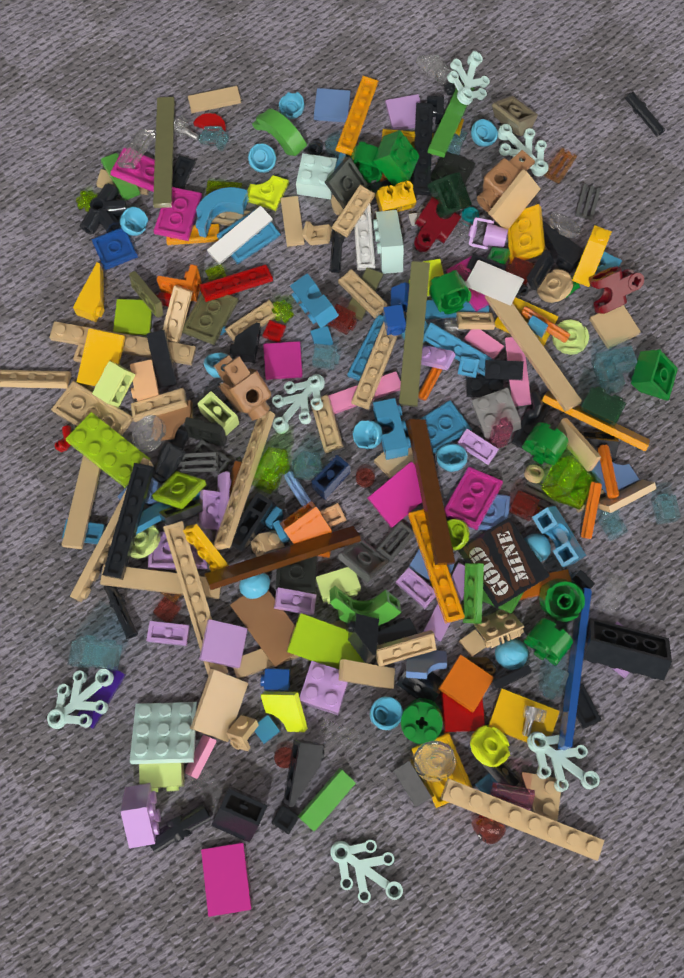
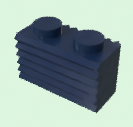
M335 455V458H332L333 461L327 463L325 469H322V472L317 474V477H314L315 480H312L313 490L324 500L351 473V466L338 455Z

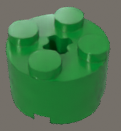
M359 142L353 149L351 160L367 183H371L373 180H376V182L380 181L383 173L373 161L379 147L369 145L366 142Z
M456 270L442 276H436L431 280L432 285L429 289V295L439 312L442 311L445 314L456 313L464 308L463 304L466 301L467 303L470 301L471 291Z
M542 422L536 424L522 445V448L534 456L533 460L538 464L547 463L555 465L566 450L569 441L566 435L556 428L554 431L549 428V424Z
M553 579L541 587L539 602L542 610L547 615L556 620L567 622L579 616L578 614L585 606V597L582 590L576 584L565 579Z
M541 618L524 639V643L535 650L533 654L540 660L547 659L551 664L557 666L571 648L573 639L564 629L559 631L555 628L556 624L554 622Z
M418 698L404 708L401 717V728L404 736L410 741L417 744H427L435 741L441 733L443 715L440 708L432 700ZM420 717H424V721H426L424 725L417 721L420 720Z

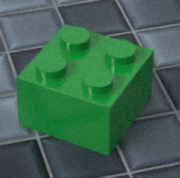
M398 130L383 136L373 161L390 183L395 186L400 182L410 180L420 155L403 133Z

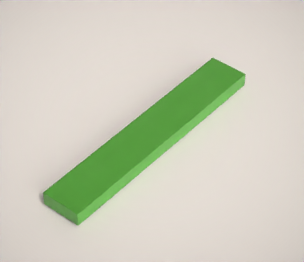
M457 88L428 148V153L443 158L449 149L468 106L459 102Z

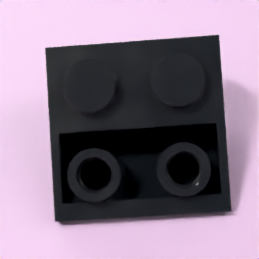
M228 786L211 826L250 843L267 809V802L232 786Z

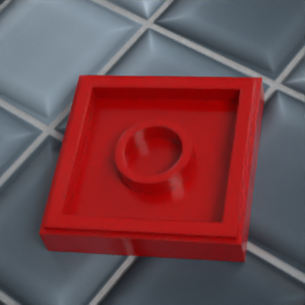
M441 691L444 733L474 732L479 727L485 725L483 697L475 711L471 712Z

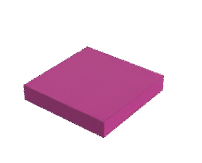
M300 341L264 344L266 380L303 377Z

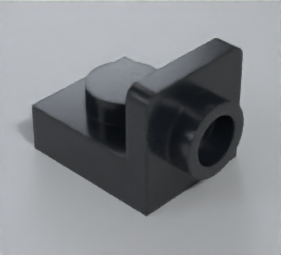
M427 96V103H433V117H436L435 124H440L443 118L444 97Z

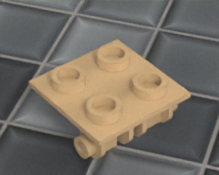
M501 609L488 616H483L482 624H473L485 639L484 644L486 648L490 647L491 649L500 645V642L502 644L505 643L503 636H505L507 641H510V639L520 637L524 633V625L514 613L510 614Z

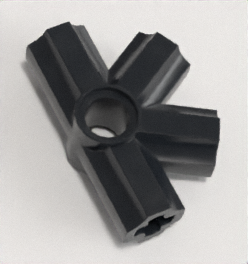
M105 184L99 195L91 200L90 209L79 225L85 233L94 234L100 224L107 233L118 229L120 226L115 216H121L127 209L125 199H116L119 190L114 185Z

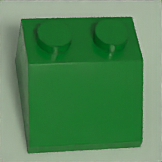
M660 349L640 351L631 384L641 393L669 401L678 368Z

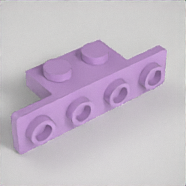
M225 471L218 475L217 491H200L199 503L202 505L203 511L199 513V527L203 530L216 531V536L230 498V472Z

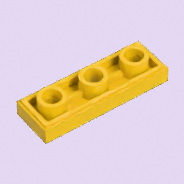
M197 524L189 525L183 529L186 540L195 546L198 550V555L209 564L211 572L229 566Z

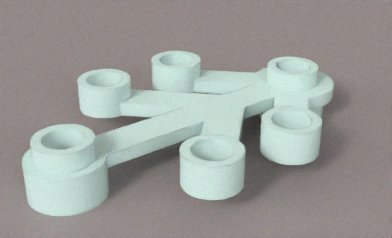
M473 51L468 56L467 63L469 67L467 75L459 59H454L450 63V67L454 71L447 75L448 81L454 83L458 90L457 98L459 102L464 105H469L474 98L483 100L487 95L486 90L483 88H486L490 83L486 76L473 79L476 67L483 60L481 54L477 51ZM459 76H460V78L462 79V81H463V83H464V87H463V85L461 84V82H460V80H459ZM472 87H482L479 88L477 91H471Z
M503 124L500 126L498 138L509 140L517 149H512L509 144L504 143L501 145L499 153L503 156L510 155L514 157L523 150L535 160V164L529 168L535 176L546 174L548 171V164L544 161V151L547 147L546 142L539 140L536 143L537 157L532 154V140L535 136L533 129H526L524 133V146L514 136L510 125Z
M312 375L307 381L296 384L288 381L284 384L286 393L292 394L297 390H305L296 395L287 397L275 395L272 398V403L277 408L293 403L282 417L274 419L273 428L277 433L283 434L288 431V421L300 407L299 420L302 424L310 423L311 416L309 414L308 397L312 392V408L320 410L323 407L320 391L324 388L325 380L321 375Z
M100 669L95 675L96 681L82 693V684L86 682L87 674L81 670L76 671L73 675L72 693L70 686L66 684L59 685L57 688L56 707L47 716L49 726L54 729H60L65 724H79L87 728L92 724V718L89 715L72 716L69 714L74 710L96 711L99 714L106 713L108 710L106 702L102 700L86 702V700L102 686H109L114 679L113 673L107 669ZM82 674V678L78 680V676ZM66 687V692L62 694V689ZM71 694L70 703L65 706L66 697ZM103 704L102 710H99V706ZM87 717V722L83 724V719Z
M533 732L528 736V747L536 753L539 765L537 769L538 777L546 779L551 775V769L547 766L546 754L552 761L556 777L554 788L558 792H563L569 787L562 766L579 778L584 788L593 789L599 785L600 779L596 772H584L567 759L569 757L584 758L588 753L584 745H578L567 750H555L549 745L558 744L559 735L546 737L541 732ZM534 740L539 742V746L535 744ZM578 749L583 751V755L578 753ZM541 770H546L547 775H543ZM586 778L590 779V784L587 783ZM559 782L563 783L564 788L559 786Z
M368 840L365 843L349 846L344 841H338L331 847V857L335 862L339 863L341 873L340 885L342 889L349 890L353 886V881L348 873V862L355 867L359 888L358 899L360 902L367 903L371 898L370 892L367 890L365 875L384 888L386 895L390 899L396 900L402 896L403 888L400 883L396 881L389 882L370 868L383 864L387 866L394 863L392 853L386 852L382 856L359 860L352 854L364 851L368 853L375 852L377 844L374 840ZM368 842L374 843L375 847L372 851L366 848ZM339 848L345 849L344 856H338L337 850ZM385 855H391L392 861L390 863L384 861ZM344 879H349L351 882L348 888H345L342 884ZM392 886L398 888V892L395 895L390 893ZM362 892L368 893V899L365 901L360 898Z

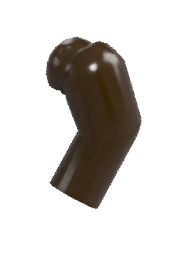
M488 657L468 658V660L488 674L493 675L496 672V665Z

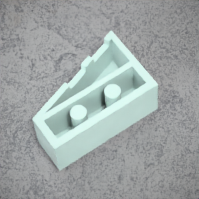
M397 210L376 212V219H373V229L377 230L375 231V242H378L377 254H380L382 273L403 272L404 245Z

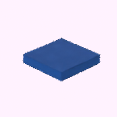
M122 228L91 239L105 270L138 257L128 234Z

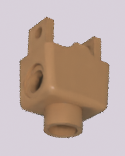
M523 150L510 161L503 158L484 176L483 192L477 196L479 205L486 212H489L522 170L527 171L535 164V160ZM523 158L525 161L521 162L519 159Z
M227 355L213 365L224 383L220 382L219 388L235 410L247 413L251 420L262 417L270 410L266 400L271 397V392L256 369L247 368L239 356L232 360L230 355ZM223 364H225V366L223 367L225 371L221 370V366Z

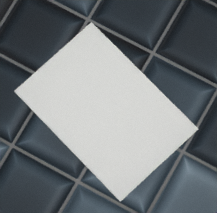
M478 260L466 281V285L472 290L511 306L524 279Z

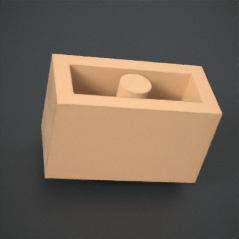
M152 359L130 364L131 372L136 374L132 381L134 388H131L133 399L141 401L160 395Z

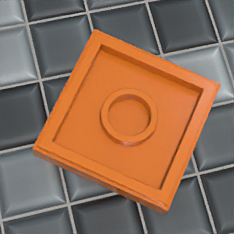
M459 655L438 689L469 711L474 712L494 677L464 656Z

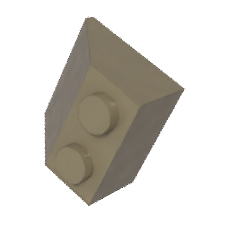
M514 96L494 102L492 105L495 118L502 125H510L513 133L518 136H523L526 129H532L538 116L537 113Z

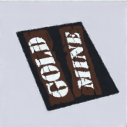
M510 518L505 519L467 542L464 547L458 550L466 563L484 564L483 590L495 608L502 606L550 576Z

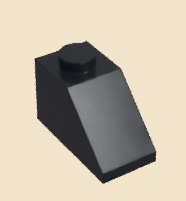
M256 322L235 336L234 343L230 345V354H232L233 359L239 356L243 362H256L261 336L260 323Z
M356 613L346 626L348 641L362 660L369 664L376 656L379 619Z

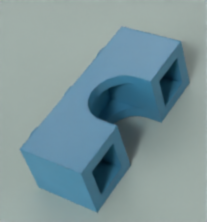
M308 273L290 285L293 290L292 297L297 303L301 302L299 306L304 313L309 312L307 316L313 324L317 323L322 328L339 316L333 305L324 294L322 295Z
M395 398L373 402L376 422L381 427L387 426L393 430L388 434L382 435L385 459L389 460L408 456V448H411L409 437H406L404 433L407 430L405 421H401L400 418L402 415L400 404L397 405Z
M556 506L547 507L532 517L541 533L547 534L554 542L556 549L553 550V553L563 568L571 566L587 556Z

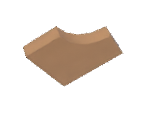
M187 400L188 407L155 416L154 439L156 441L175 438L176 431L185 422L186 417L192 418L193 403L191 400Z

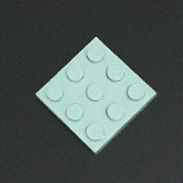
M197 702L136 704L130 763L194 762L196 731L190 729L197 710Z

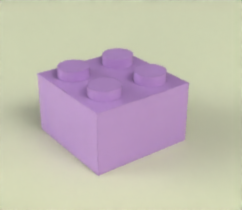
M311 661L300 694L301 704L338 715L348 682L339 681V669Z
M150 783L125 787L121 816L129 848L155 844L156 835L159 834L158 822H161L160 810L155 807L157 803L156 792L152 791Z

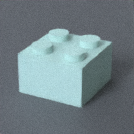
M302 153L296 181L297 195L331 199L332 192L325 184V181L334 172L337 158Z

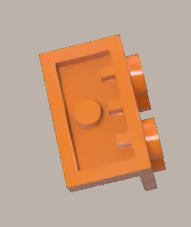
M190 264L189 270L185 272L184 280L157 276L161 292L172 294L174 285H179L193 291L191 301L197 302L200 293L199 285L202 284L197 265Z
M312 501L279 523L294 545L332 533V530Z

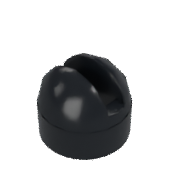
M313 141L308 145V152L311 155L318 156L323 150L321 142Z

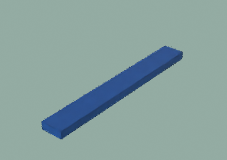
M588 588L582 589L585 597V606L574 620L573 644L570 651L558 749L567 750L573 745L592 594L591 589Z

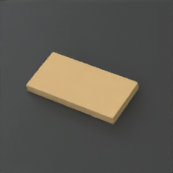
M72 381L68 389H66L51 409L52 412L75 426H78L92 412L121 436L133 421L131 415L116 406L107 404L93 395L92 391L75 381Z

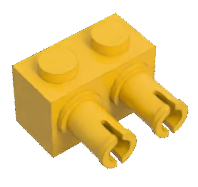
M406 181V183L400 182L395 186L381 187L375 196L379 211L397 210V212L414 208L417 203L413 184L410 181Z

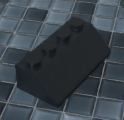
M594 618L589 619L584 660L603 664L613 669L625 670L632 674L648 676L651 679L665 680L672 663L669 638Z

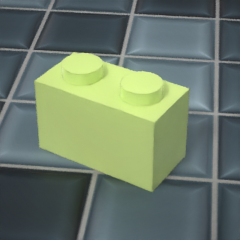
M109 361L92 394L107 404L119 407L136 374L119 364Z
M210 391L197 403L200 412L210 422L218 423L223 427L225 436L239 425L237 415L213 392Z
M349 567L316 577L323 603L328 602V604H331L329 590L334 586L338 587L350 598L357 596L358 592L361 591L357 574Z
M184 763L139 764V785L150 783L152 791L158 792V788H166L167 792L179 791V787L184 786Z

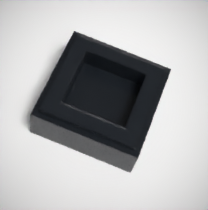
M581 570L572 578L581 589H591L595 585Z
M282 805L271 824L289 835L298 821L299 815Z

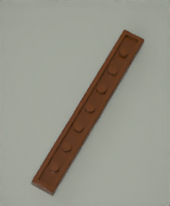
M408 419L406 424L435 565H452L455 563L426 420Z
M350 526L206 573L205 577L210 590H214L360 542V535L354 526Z

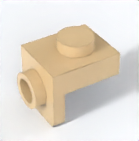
M306 221L302 234L310 245L329 244L332 227L329 224L313 226L310 221Z
M276 530L258 534L251 541L252 551L256 557L285 547Z
M240 715L227 731L230 744L235 749L249 751L250 746L247 740L259 726L257 720Z

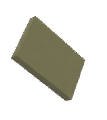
M201 294L184 324L182 333L215 345L223 327L228 322L238 303V298L226 295L205 302Z

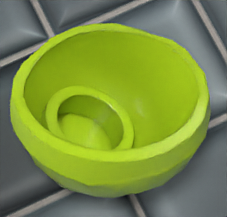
M451 519L447 521L452 548L453 550H459L469 540V528L464 521Z

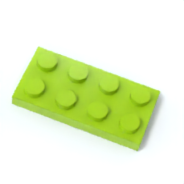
M92 412L66 438V442L124 488L128 486L134 463L140 464L143 458L150 460L148 456Z

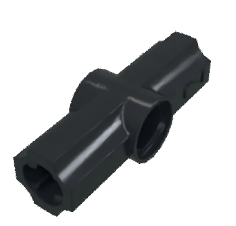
M204 804L197 806L185 815L181 814L166 823L165 827L159 829L155 844L150 845L154 853L162 851L174 842L182 841L184 837L193 834L194 830L211 821L210 814Z

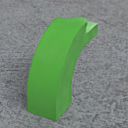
M267 109L264 113L259 114L252 123L254 129L267 131L275 137L287 155L296 156L307 146L296 127L276 110Z
M336 586L329 590L331 605L338 609V618L346 623L352 620L355 614L358 613L379 619V625L401 613L399 600L386 589L377 597L368 601L354 600Z

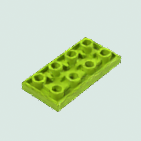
M302 613L299 614L286 652L336 669L340 668V660L343 659L365 663L348 641L346 629Z

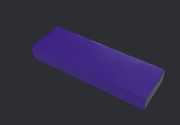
M107 665L105 669L113 673V682L109 686H102L86 702L102 700L109 704L126 675ZM103 704L99 706V710H102ZM80 710L77 716L82 714L89 715L92 718V724L89 727L94 729L103 714H99L96 711ZM87 717L83 719L84 724L87 722Z

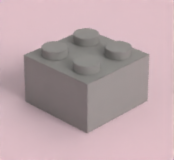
M508 388L472 400L473 410L485 441L521 429V420Z

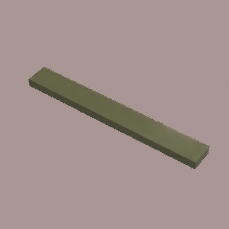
M157 97L154 208H172L174 97Z
M411 262L399 397L400 406H418L429 262Z

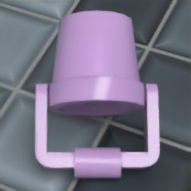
M476 217L473 225H470L468 234L470 236L469 245L482 249H488V246L504 247L508 229L494 225V220ZM477 221L488 222L483 245L473 243L477 231Z

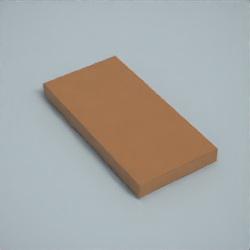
M269 590L263 596L256 599H249L245 596L240 597L230 605L244 626L248 628L247 630L274 667H279L294 656V654L286 651L295 625L284 610L274 609L275 598Z

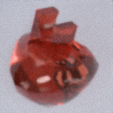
M480 814L478 818L471 822L475 834L488 845L498 843L506 833L505 824Z

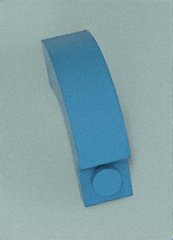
M228 187L215 190L205 196L196 209L198 217L196 228L198 229L199 236L207 237L213 219L221 213L234 212L244 215L249 201L248 191L241 188Z

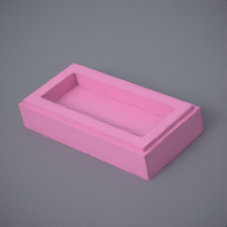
M471 329L463 339L464 342L492 359H495L504 348V345L480 329Z
M206 735L201 737L195 749L194 762L188 763L184 773L196 779L199 777L216 744V740Z

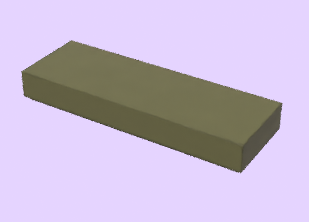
M366 268L361 279L376 292L383 278V273ZM352 297L345 315L362 321L367 310Z
M135 271L129 273L131 287L156 317L163 316L161 301Z

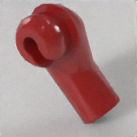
M66 425L62 427L63 439L55 443L56 450L65 452L71 446L66 442V438L72 432L71 426Z

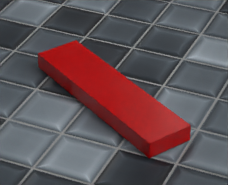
M265 264L200 284L199 289L205 302L272 282L273 277Z

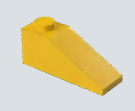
M594 225L573 277V282L590 287L589 277L595 274L612 231Z
M96 262L73 306L76 315L97 322L98 318L102 317L104 313V274L98 262Z

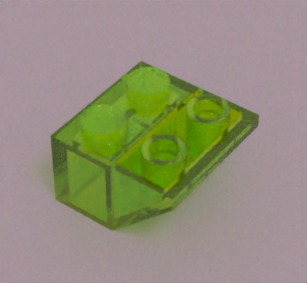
M268 447L259 461L252 482L253 486L268 494L278 489L281 482L279 479L290 468L287 450Z
M570 455L560 458L555 465H552L541 489L554 501L576 509H582L589 493L590 483L595 482V478Z

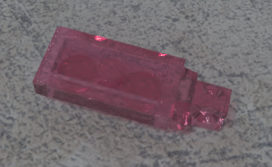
M507 417L499 419L498 425L493 426L489 443L495 447L497 446V448L506 446L511 437L513 425L511 421L508 422Z

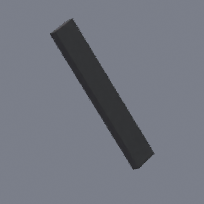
M416 103L414 149L420 156L413 171L414 195L430 196L432 154L428 153V148L432 142L433 103Z
M134 463L102 574L105 577L124 579L154 472L153 466Z

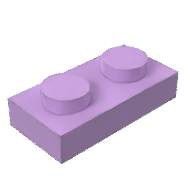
M423 345L421 365L448 370L456 355L450 350Z
M466 429L457 443L488 466L499 451L498 448L469 429Z
M410 568L396 581V584L424 609L436 598L433 588Z
M279 587L276 589L274 609L307 615L314 614L316 594Z
M150 621L146 641L187 646L190 626Z

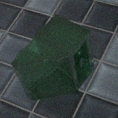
M460 172L450 174L427 185L431 196L439 201L436 209L440 218L472 205Z
M596 386L595 388H590L580 410L615 426L627 403L623 402L624 399L615 394L613 396L606 394L605 389Z

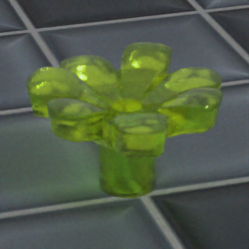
M81 191L80 197L76 198L78 209L84 207L85 211L88 212L91 200L96 198L97 195L92 191Z
M286 300L273 303L272 313H277L275 316L276 321L282 319L284 323H287L294 316L293 312H291L292 306Z

